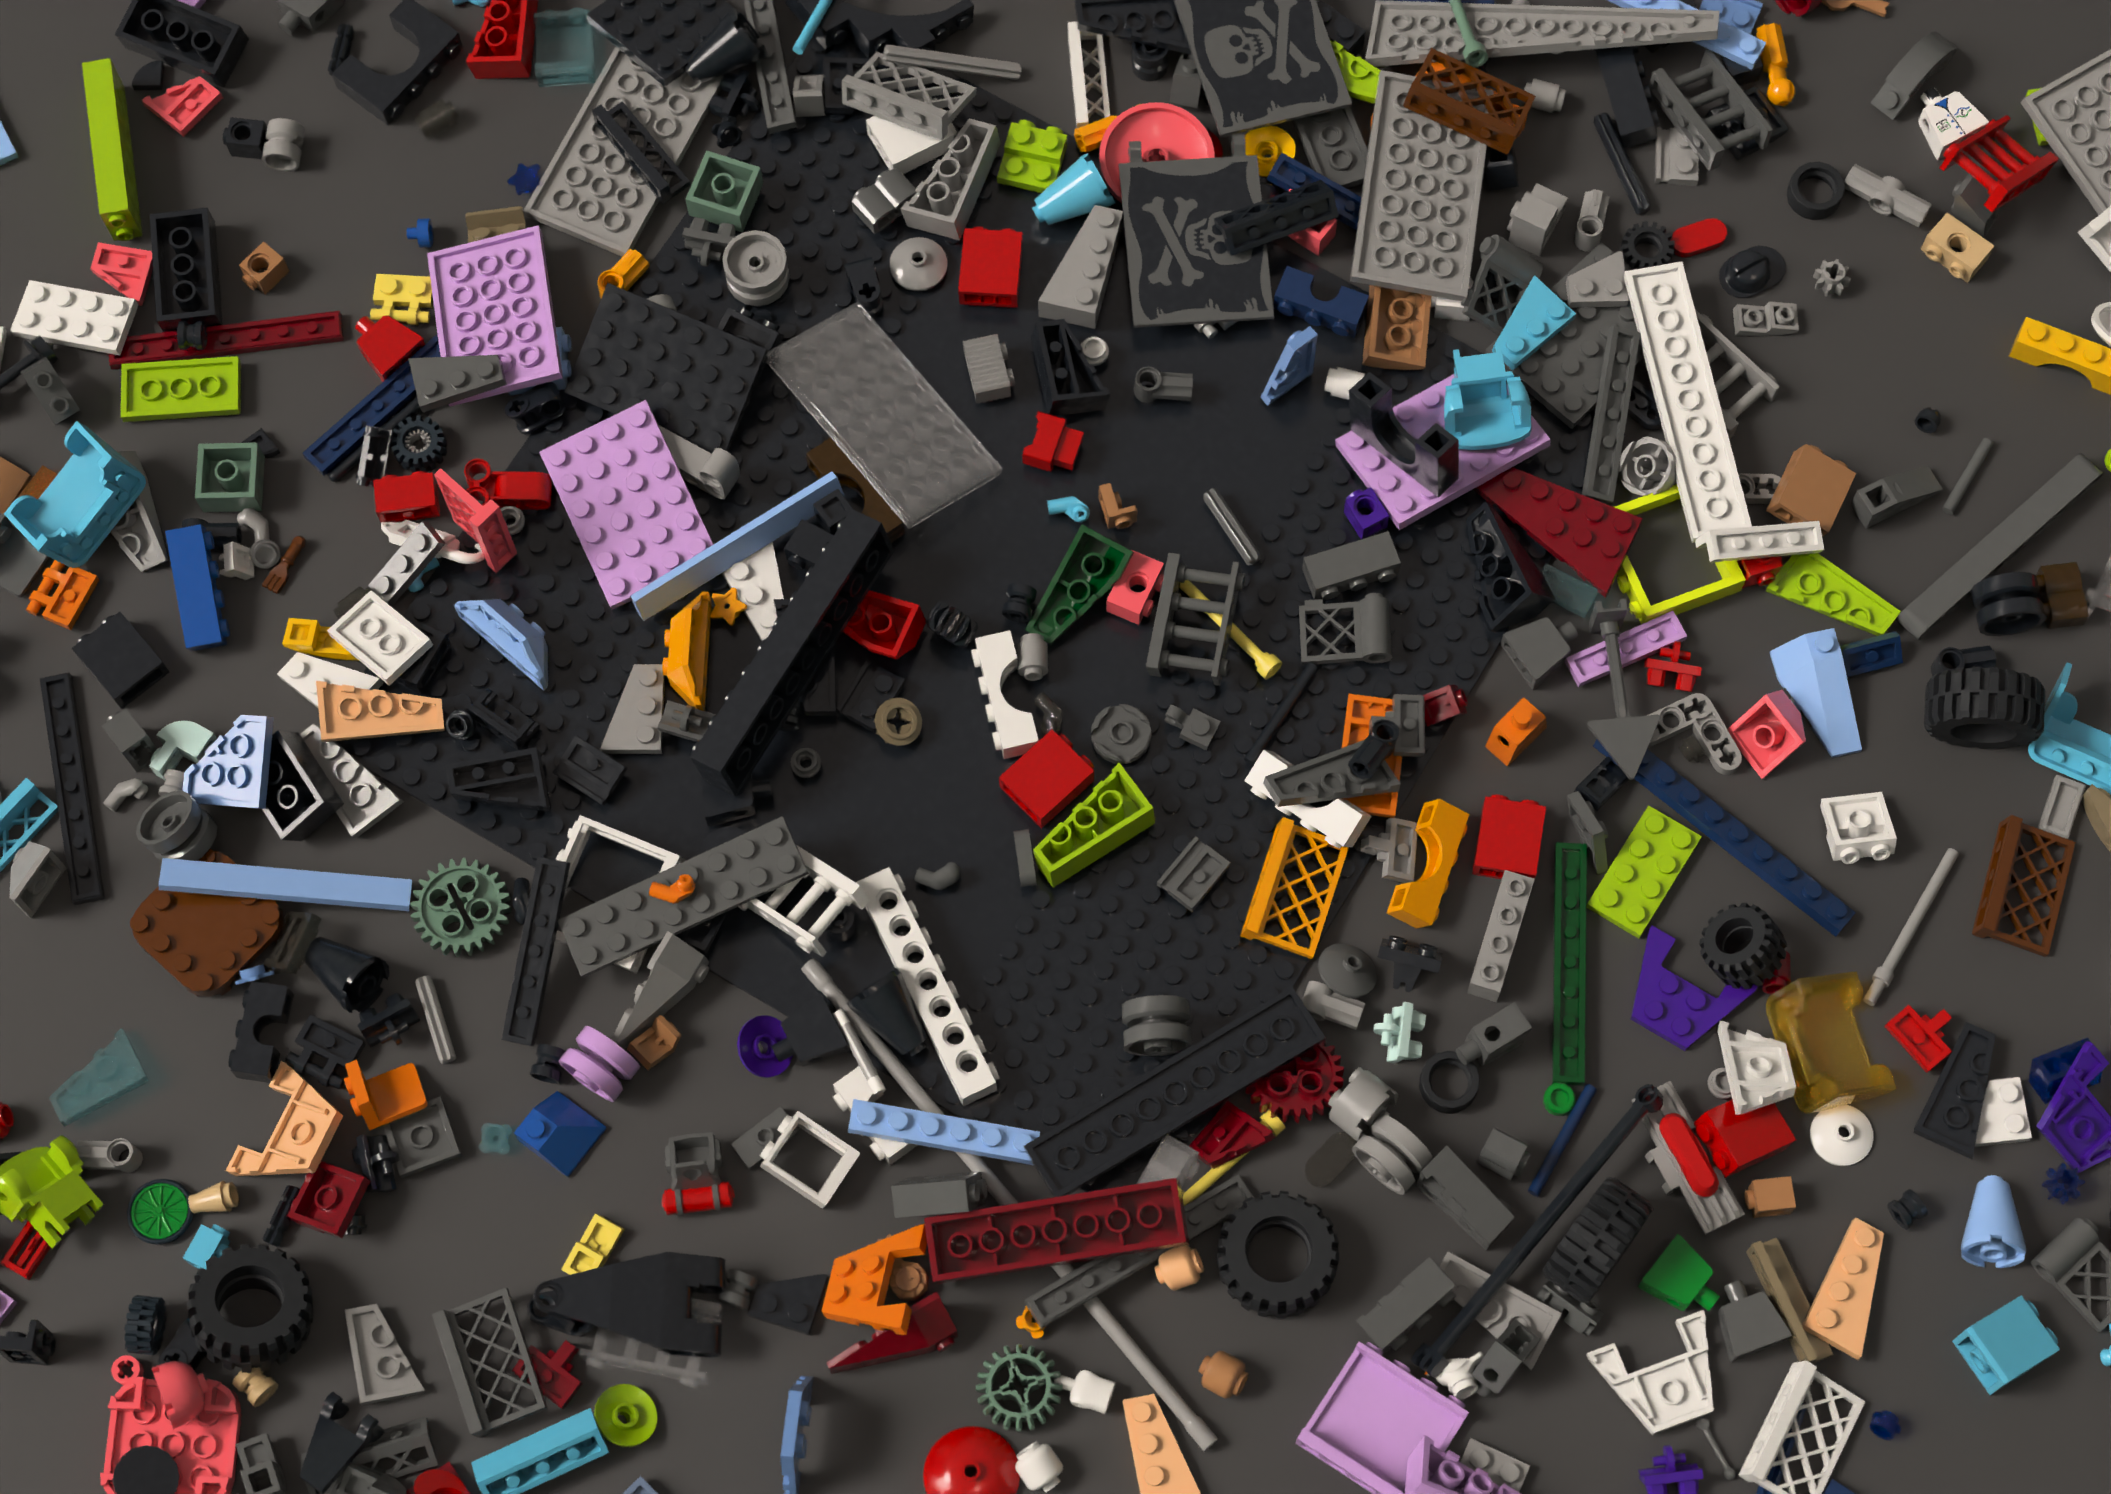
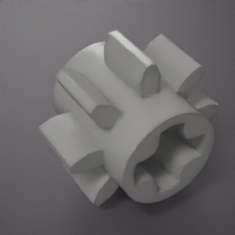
M1838 259L1829 263L1823 260L1820 266L1821 269H1815L1813 274L1815 279H1819L1815 289H1820L1825 293L1826 297L1834 293L1840 296L1843 286L1848 287L1851 278L1845 276L1849 267H1844L1839 263Z

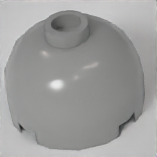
M1647 436L1642 437L1643 439L1637 442L1633 441L1628 444L1621 454L1619 464L1624 487L1631 493L1641 496L1651 493L1653 495L1662 493L1676 483V456L1672 448L1663 440Z

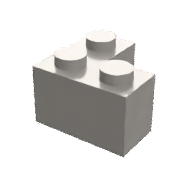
M1536 183L1532 192L1526 191L1521 202L1517 200L1510 213L1512 218L1507 227V230L1511 231L1508 242L1540 257L1565 211L1568 197Z

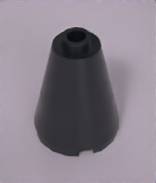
M734 8L726 14L687 58L688 65L686 70L694 81L699 79L704 83L760 61L768 54L764 45L759 48L757 39L760 36L741 12L737 14V9Z
M324 937L310 940L303 949V961L338 1003L349 1013H353L352 1010L362 1012L367 1009L383 992L384 989L380 985L383 978L388 980L389 965L382 958Z
M896 967L885 974L884 978L875 981L855 995L846 1004L901 1055L908 1052L910 1057L926 1047L923 1041L928 1037L902 973Z

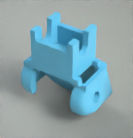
M1501 344L1494 345L1495 353L1460 357L1459 349L1453 350L1454 378L1450 386H1445L1444 423L1445 430L1459 440V449L1481 450L1508 446L1527 438L1532 431L1531 404L1523 382H1521L1520 376L1514 377L1512 371H1505Z

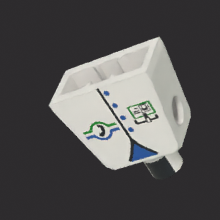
M1932 87L1926 90L1920 97L1926 107L1923 109L1918 120L1919 125L1937 160L1944 157V152L1954 142L1956 144L1961 143L1984 129L1989 123L1960 92L1954 91L1942 98L1936 88Z

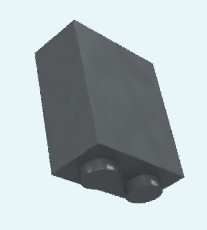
M981 1171L908 1177L891 1186L895 1218L969 1212L985 1203L984 1198H987L988 1194L987 1183L985 1179H982Z

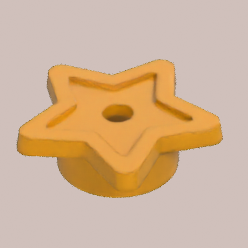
M731 588L724 595L712 594L715 607L710 614L711 619L723 618L732 626L741 611L747 609V605L738 600L736 588ZM726 604L730 605L728 609H725Z

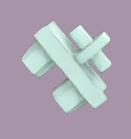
M1403 1002L1402 1006L1393 1007L1392 1014H1384L1383 1023L1374 1024L1373 1032L1382 1036L1381 1045L1388 1046L1386 1062L1395 1064L1402 1060H1416L1422 1056L1423 1045L1419 1041L1410 1040V1032H1420L1423 1030L1426 1015L1413 1010V1003Z

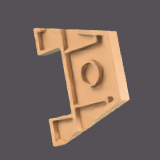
M281 1061L269 1087L277 1092L289 1095L291 1098L263 1153L238 1145L225 1170L233 1176L315 1173L343 1118V1115L291 1066Z

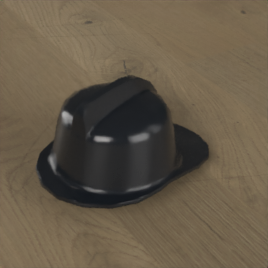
M1768 246L1751 247L1738 252L1723 263L1719 272V281L1722 288L1729 295L1736 298H1748L1780 282L1785 274L1786 264L1783 257L1776 250Z

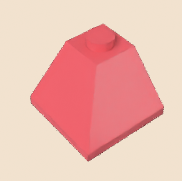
M1783 690L1763 696L1727 729L1740 752L1761 779L1770 774L1806 742L1801 713Z

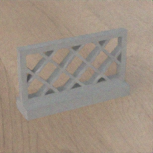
M876 52L854 76L847 74L842 80V104L943 140L948 134V125L976 95V87L918 66L884 61L883 54ZM878 64L890 67L887 69L875 70V67ZM910 74L914 77L900 79L899 75ZM893 76L895 79L894 81L880 82V78ZM868 80H874V81H875V84H872V83L867 82V81H868ZM934 83L939 86L925 88L924 84ZM919 86V90L905 91V87ZM899 89L900 93L894 92L892 90ZM959 92L963 95L950 97L949 93ZM943 94L945 99L931 101L929 97ZM918 98H924L925 102H922V101H919V100H916V99H918ZM949 107L950 110H949V111H946V110L941 109V108Z

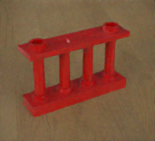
M2008 115L1997 121L1992 119L1984 129L1959 144L1955 142L1951 144L1944 152L1943 156L1946 159L1939 167L1942 171H1945L1957 163L1988 190L1987 194L1990 195L1984 206L1991 212L1999 209L2044 180L2059 160L2051 151L2041 158L2038 155L2034 157L2003 131L2011 119ZM1994 140H1997L2001 145H2003L2007 150H2009L2024 164H2020L2015 158H2013L2009 153H2007L2003 148H2001L1997 143H1995ZM1981 148H1984L1986 151H1988L1993 157H1995L1999 162H2001V163H2002L2006 168H2008L2011 172L2009 173L2008 171H2006L2002 166H2000L1996 161H1994L1989 155H1987L1983 150H1981ZM1968 156H1971L1973 159H1975L1980 165H1982L1998 180H1994L1983 169H1981L1970 158H1968Z

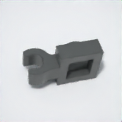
M1170 705L1164 719L1168 724L1182 729L1179 738L1206 751L1221 722L1194 708L1189 716L1174 705Z

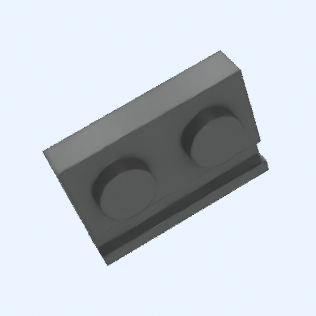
M1195 836L1157 881V886L1162 887L1170 896L1193 912L1228 870L1231 862L1207 844L1202 843Z

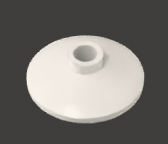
M1834 1104L1822 1109L1815 1116L1810 1127V1140L1815 1152L1823 1160L1836 1166H1850L1860 1162L1867 1156L1873 1144L1874 1136L1870 1121L1860 1110L1850 1105ZM1839 1128H1846L1849 1131V1136L1842 1137L1838 1132Z

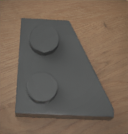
M1579 791L1567 795L1569 816L1582 844H1587V849L1590 848L1592 851L1595 873L1598 875L1608 871L1605 838H1608V832L1602 820L1597 821L1592 804L1589 800L1584 801Z

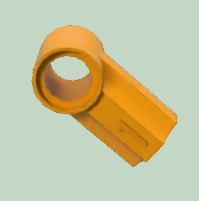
M629 249L611 270L600 274L597 281L600 299L603 296L607 283L628 291L650 267L649 262L637 250Z

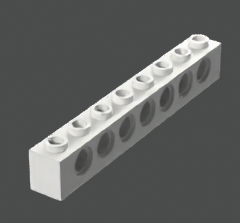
M887 867L857 881L856 883L861 886L870 900L865 908L894 967H898L902 973L920 1020L963 1107L997 1091L996 1080L1000 1079L997 1070L992 1062L986 1063L982 1053L986 1052L984 1044L979 1035L973 1037L968 1027L972 1025L971 1018L966 1008L959 1009L955 1001L959 997L958 992L952 981L946 982L942 974L946 969L939 954L933 955L928 946L932 944V940L925 927L920 929L915 920L919 917L914 903L912 900L906 902L902 894L903 891H906L900 875L896 874L893 876L890 868ZM887 899H893L897 902L893 909L887 910L881 907V904ZM899 926H907L911 929L905 936H898L894 933L895 929ZM919 952L924 957L918 963H911L907 960L908 956L911 953ZM926 979H933L937 982L936 987L932 990H925L920 985ZM939 1006H946L951 1011L945 1017H938L934 1014V1010ZM953 1033H960L964 1036L963 1041L956 1045L949 1043L947 1038ZM966 1060H973L978 1064L977 1068L971 1072L963 1071L960 1066Z

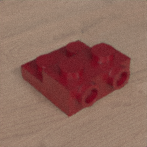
M321 1161L315 1173L306 1174L305 1181L297 1197L293 1200L287 1217L299 1225L323 1234L325 1232L343 1238L370 1180L364 1176Z

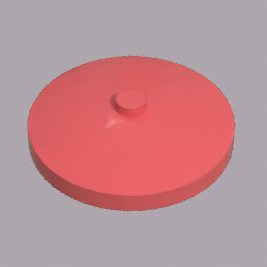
M1144 103L1124 111L1109 125L1100 145L1099 168L1107 189L1114 198L1122 203L1119 163H1129V141H1141L1143 162L1215 158L1214 147L1204 125L1188 111L1168 103Z

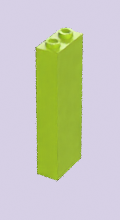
M111 58L83 62L82 69L99 214L114 241H129L134 237L143 235L125 87Z

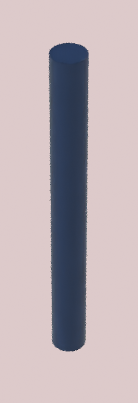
M1590 1084L1585 1085L1528 1189L1531 1195L1539 1197L1597 1092L1594 1086Z

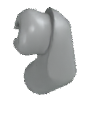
M138 778L118 783L103 804L115 812L125 798L130 795H134L137 799H142L148 792V786L143 784L142 780Z

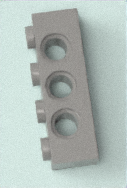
M1508 870L1504 871L1467 990L1468 994L1497 1002L1535 880L1534 878Z

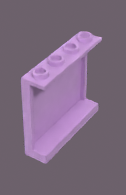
M1358 1342L1352 1355L1306 1427L1303 1428L1297 1437L1295 1444L1372 1494H1405L1407 1460L1424 1435L1435 1441L1434 1447L1445 1452L1469 1412L1464 1409L1465 1404L1456 1397L1449 1395L1446 1398L1436 1391L1438 1387L1428 1379L1422 1377L1418 1380L1409 1374L1410 1369L1400 1361L1394 1360L1390 1362L1381 1356L1383 1351L1369 1342L1365 1345Z

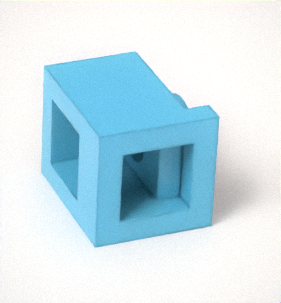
M201 1224L183 1259L198 1269L204 1268L206 1270V1261L212 1256L221 1257L222 1250L229 1248L230 1240L227 1238L230 1232L215 1224L211 1228Z

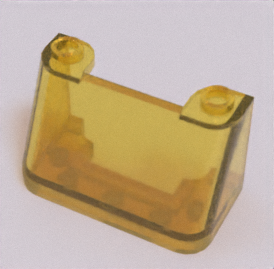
M1856 971L1799 978L1772 994L1766 1002V1013L1774 1038L1786 1043L1796 1085L1794 1093L1796 1104L1806 1114L1885 1095L1897 1089L1893 1075L1886 1065H1870L1852 1009L1861 1002L1863 996V988Z

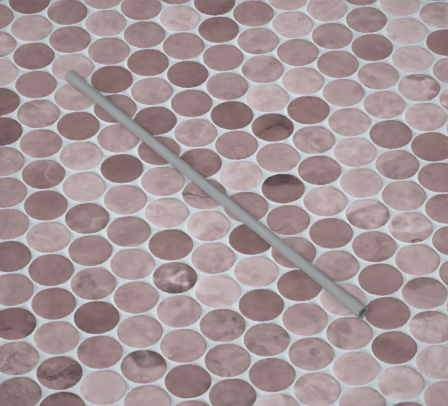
M816 958L809 960L801 968L802 972L825 995L837 1011L844 1009L856 1034L921 1111L945 1115L878 1034L846 1004L849 1000L833 982L832 977ZM956 1152L972 1172L981 1171L982 1179L986 1180L988 1192L1000 1206L1018 1203L980 1156ZM1070 1264L1051 1266L1060 1278L1074 1271ZM1096 1296L1084 1303L1085 1308L1182 1422L1186 1431L1203 1451L1209 1449L1218 1440L1216 1435L1193 1412L1100 1299Z

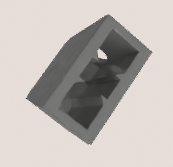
M277 0L279 9L284 15L278 26L289 35H292L299 25L310 31H316L345 4V0Z
M1544 617L1503 634L1501 647L1531 689L1534 690L1565 663V659L1571 653L1567 643L1577 638L1578 633L1571 622H1567L1556 629L1551 620Z
M1513 1002L1474 1026L1466 1037L1465 1044L1456 1048V1054L1464 1065L1476 1059L1479 1065L1485 1066L1520 1047L1532 1027L1517 1004Z
M1737 1280L1724 1286L1730 1303L1719 1309L1718 1317L1730 1363L1784 1343L1792 1336L1763 1291L1748 1296L1742 1280Z
M1515 1319L1494 1342L1472 1374L1477 1379L1476 1383L1478 1385L1476 1392L1483 1397H1489L1492 1392L1498 1394L1511 1380L1541 1339Z

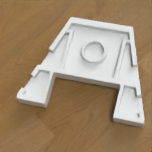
M1704 1310L1675 1321L1687 1353L1630 1374L1626 1372L1615 1343L1588 1352L1586 1355L1591 1364L1651 1435L1713 1412Z

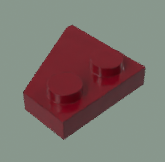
M1227 1101L1188 1146V1149L1194 1156L1215 1169L1272 1141L1275 1136L1270 1129Z

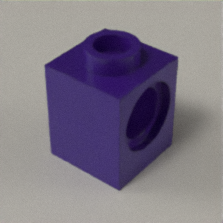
M1371 487L1364 491L1361 489L1356 490L1345 500L1344 514L1360 539L1368 538L1387 528L1389 514ZM1360 508H1367L1372 513L1363 515L1358 510Z

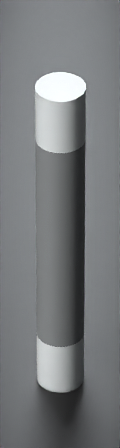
M844 1009L834 1012L833 1017L874 1095L883 1093L886 1088Z

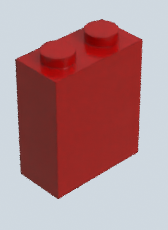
M984 227L964 228L958 289L959 304L1017 308L1023 251L1022 232L1009 228L1002 229L1001 231L988 230Z
M1050 730L999 777L1000 788L1041 829L1094 781L1093 769L1095 767L1085 755L1079 756L1072 749L1073 744L1065 735H1058L1053 730Z
M1504 795L1485 796L1472 875L1502 879L1504 871L1508 870L1535 879L1546 806H1541L1534 800L1512 801Z
M1730 1100L1706 1111L1693 1122L1699 1138L1705 1143L1713 1157L1714 1164L1720 1169L1725 1178L1783 1152L1796 1141L1775 1103L1743 1114H1735L1733 1100Z

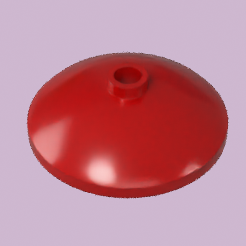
M977 1426L957 1428L942 1436L927 1455L923 1470L926 1493L1017 1494L1020 1476L1016 1472L1015 1465L1018 1459L1010 1444L996 1432ZM970 1466L977 1469V1474L971 1478L965 1475L966 1468Z

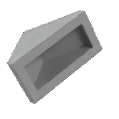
M823 75L795 76L793 99L796 117L825 116Z

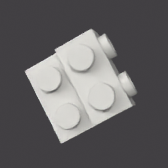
M1882 792L1821 799L1820 808L1827 827L1826 839L1833 861L1842 860L1845 864H1853L1864 857H1873L1874 860L1880 861L1887 859L1890 854H1894L1897 837Z

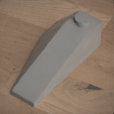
M667 931L647 966L651 970L648 979L642 984H638L634 992L636 994L634 997V1002L636 1003L634 1008L629 1007L624 1012L611 1040L621 1048H627L632 1040L653 1025L656 1017L659 1015L663 1016L693 990L697 982L701 983L705 979L709 971L707 966L709 961L707 958Z

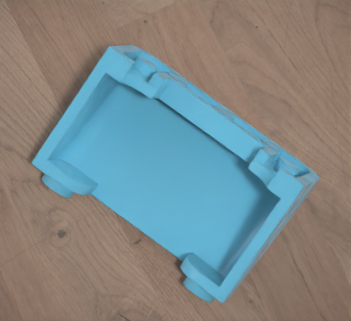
M78 421L70 428L64 439L65 447L73 455L39 499L30 495L20 496L4 513L39 552L71 568L80 567L89 560L146 485L145 476L91 429Z

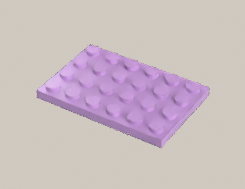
M539 225L427 253L440 357L498 355L502 362L507 383L505 386L448 404L450 407L563 379L543 236Z
M1454 374L1393 407V412L1399 423L1416 440L1435 423L1445 429V386L1451 385ZM1531 415L1532 431L1527 438L1520 442L1492 449H1459V479L1439 497L1431 493L1353 431L1335 439V444L1366 487L1373 489L1389 514L1390 519L1400 530L1549 447L1550 438Z
M646 400L539 452L608 604L612 609L632 601L630 597L632 594L714 544Z

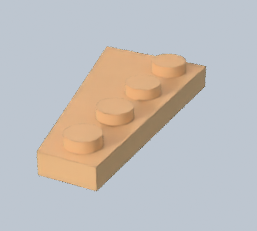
M316 681L322 742L444 731L442 699L404 693L396 694L384 690H368L355 688V686L342 684L341 686Z
M1855 1217L1841 1242L1802 1327L1808 1333L1859 1360L1862 1357L1884 1233Z
M1151 1394L1122 1400L1140 1494H1201L1155 1395Z

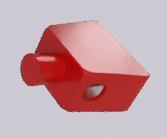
M388 315L383 316L376 323L368 316H364L355 325V329L362 335L357 340L360 352L382 382L425 345L424 339L420 335Z

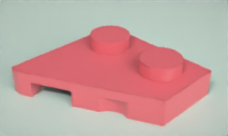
M199 76L187 81L184 85H176L166 89L167 93L153 99L147 96L142 102L147 109L184 137L223 97L220 91Z
M98 243L91 270L127 298L135 299L139 304L138 306H142L153 271L152 251Z

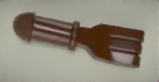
M299 535L293 538L288 550L280 558L281 562L273 567L262 584L264 588H268V590L276 594L280 593L289 578V567L294 566V561L306 545V540L303 536Z

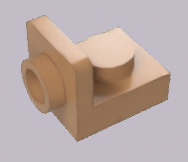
M1111 483L1099 486L1098 498L1108 529L1115 527L1117 529H1124L1137 521L1138 511L1136 505L1122 508L1120 495L1118 492H1113Z

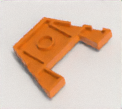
M925 1224L917 1225L834 1259L821 1311L824 1316L834 1321L858 1326L860 1323L871 1325L876 1330L884 1331L886 1328L894 1330L896 1334L906 1335L912 1312L908 1304L884 1305L895 1258L925 1255L927 1246Z

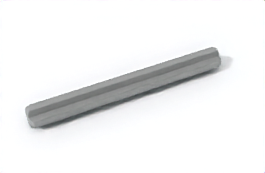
M886 45L883 53L884 61L1012 80L1019 79L1021 74L1020 64L1014 62Z

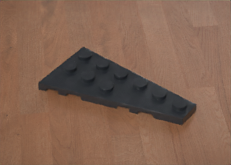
M1075 0L1074 6L1078 30L1192 55L1174 0Z

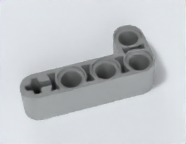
M659 425L683 479L712 496L724 500L741 475L737 459L721 448H715L711 454Z

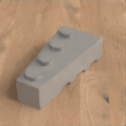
M1094 205L1038 300L1039 317L1053 320L1065 319L1067 323L1096 328L1123 229V211Z

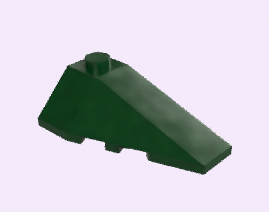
M1081 524L1025 630L1029 633L1042 635L1044 641L1052 645L1121 578L1134 552Z

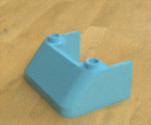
M2066 662L2045 705L2044 731L2036 741H2032L2029 744V756L2041 765L2087 785L2093 784L2096 788H2102L2111 795V735L2073 719L2077 712L2078 703L2072 694L2064 691L2072 668V664Z

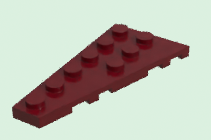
M1513 467L1473 489L1486 501L1502 510L1506 517L1514 524L1517 523L1524 528L1531 538L1559 561L1568 564L1577 572L1581 579L1585 582H1590L1605 598L1642 525V518Z

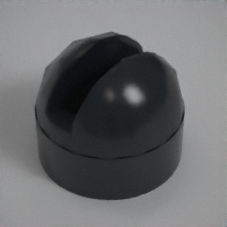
M1931 407L1922 409L1915 418V425L1925 433H1934L1941 422L1939 411L1937 409L1932 410Z

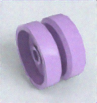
M585 1026L576 1037L578 1046L584 1052L576 1048H568L559 1059V1063L587 1089L610 1102H614L623 1091L621 1082L615 1076L624 1080H631L639 1070L640 1065L629 1053L607 1036L592 1027Z

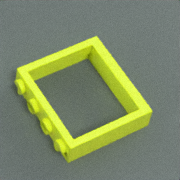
M1677 484L1662 493L1656 495L1651 493L1615 506V508L1637 515L1681 498ZM1626 556L1618 572L1617 583L1623 594L1627 593L1630 599L1629 608L1631 614H1634L1636 619L1638 618L1640 623L1643 624L1671 611H1674L1677 615L1740 592L1746 579L1736 560L1715 562L1722 580L1651 606L1628 556Z

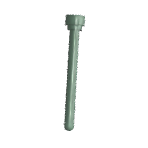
M1449 0L1465 43L1463 50L1465 62L1472 67H1479L1488 59L1485 46L1476 41L1461 0Z

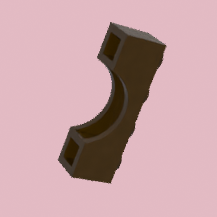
M833 435L807 452V464L815 476L820 479L833 472L841 486L855 490L865 502L861 514L881 522L891 543L905 534V516L897 506L893 508L889 504L886 491L880 484L875 486L870 479L871 474L864 463L858 464L853 458L854 452L846 441L841 442L836 435Z

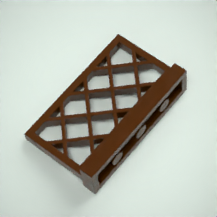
M1431 48L1408 91L1403 107L1508 155L1536 96ZM1434 60L1443 64L1446 70L1435 72L1431 61ZM1465 74L1470 77L1472 82L1461 84L1457 75ZM1450 76L1454 85L1443 87L1439 78ZM1432 80L1436 89L1425 86L1421 82ZM1491 86L1497 90L1498 94L1488 96L1483 87ZM1476 89L1480 98L1469 99L1465 91ZM1458 92L1462 101L1451 98L1447 94ZM1517 98L1526 102L1525 106L1514 108L1510 99ZM1502 101L1507 110L1496 112L1492 103ZM1484 104L1488 114L1475 109L1473 106ZM1511 117L1515 127L1501 121L1500 118Z
M2010 815L1999 823L1972 935L1982 939L1988 936L2045 957L2049 954L2076 842L2022 823V818ZM2022 833L2032 836L2037 848L2026 852L2020 842ZM2051 844L2065 848L2062 860L2056 863L2046 848ZM2040 850L2048 867L2037 872L2029 855ZM2022 859L2031 875L2019 880L2013 868L2015 862ZM2051 870L2057 882L2056 887L2048 891L2040 874ZM2033 878L2041 895L2030 900L2022 883ZM2015 887L2024 903L2012 908L2006 896L2008 890ZM2044 897L2050 911L2047 917L2041 919L2033 902ZM2026 906L2035 923L2023 928L2015 912ZM2006 916H2009L2017 932L2011 935L1998 931L2000 920ZM2037 926L2043 936L2041 946L2032 943L2025 931Z

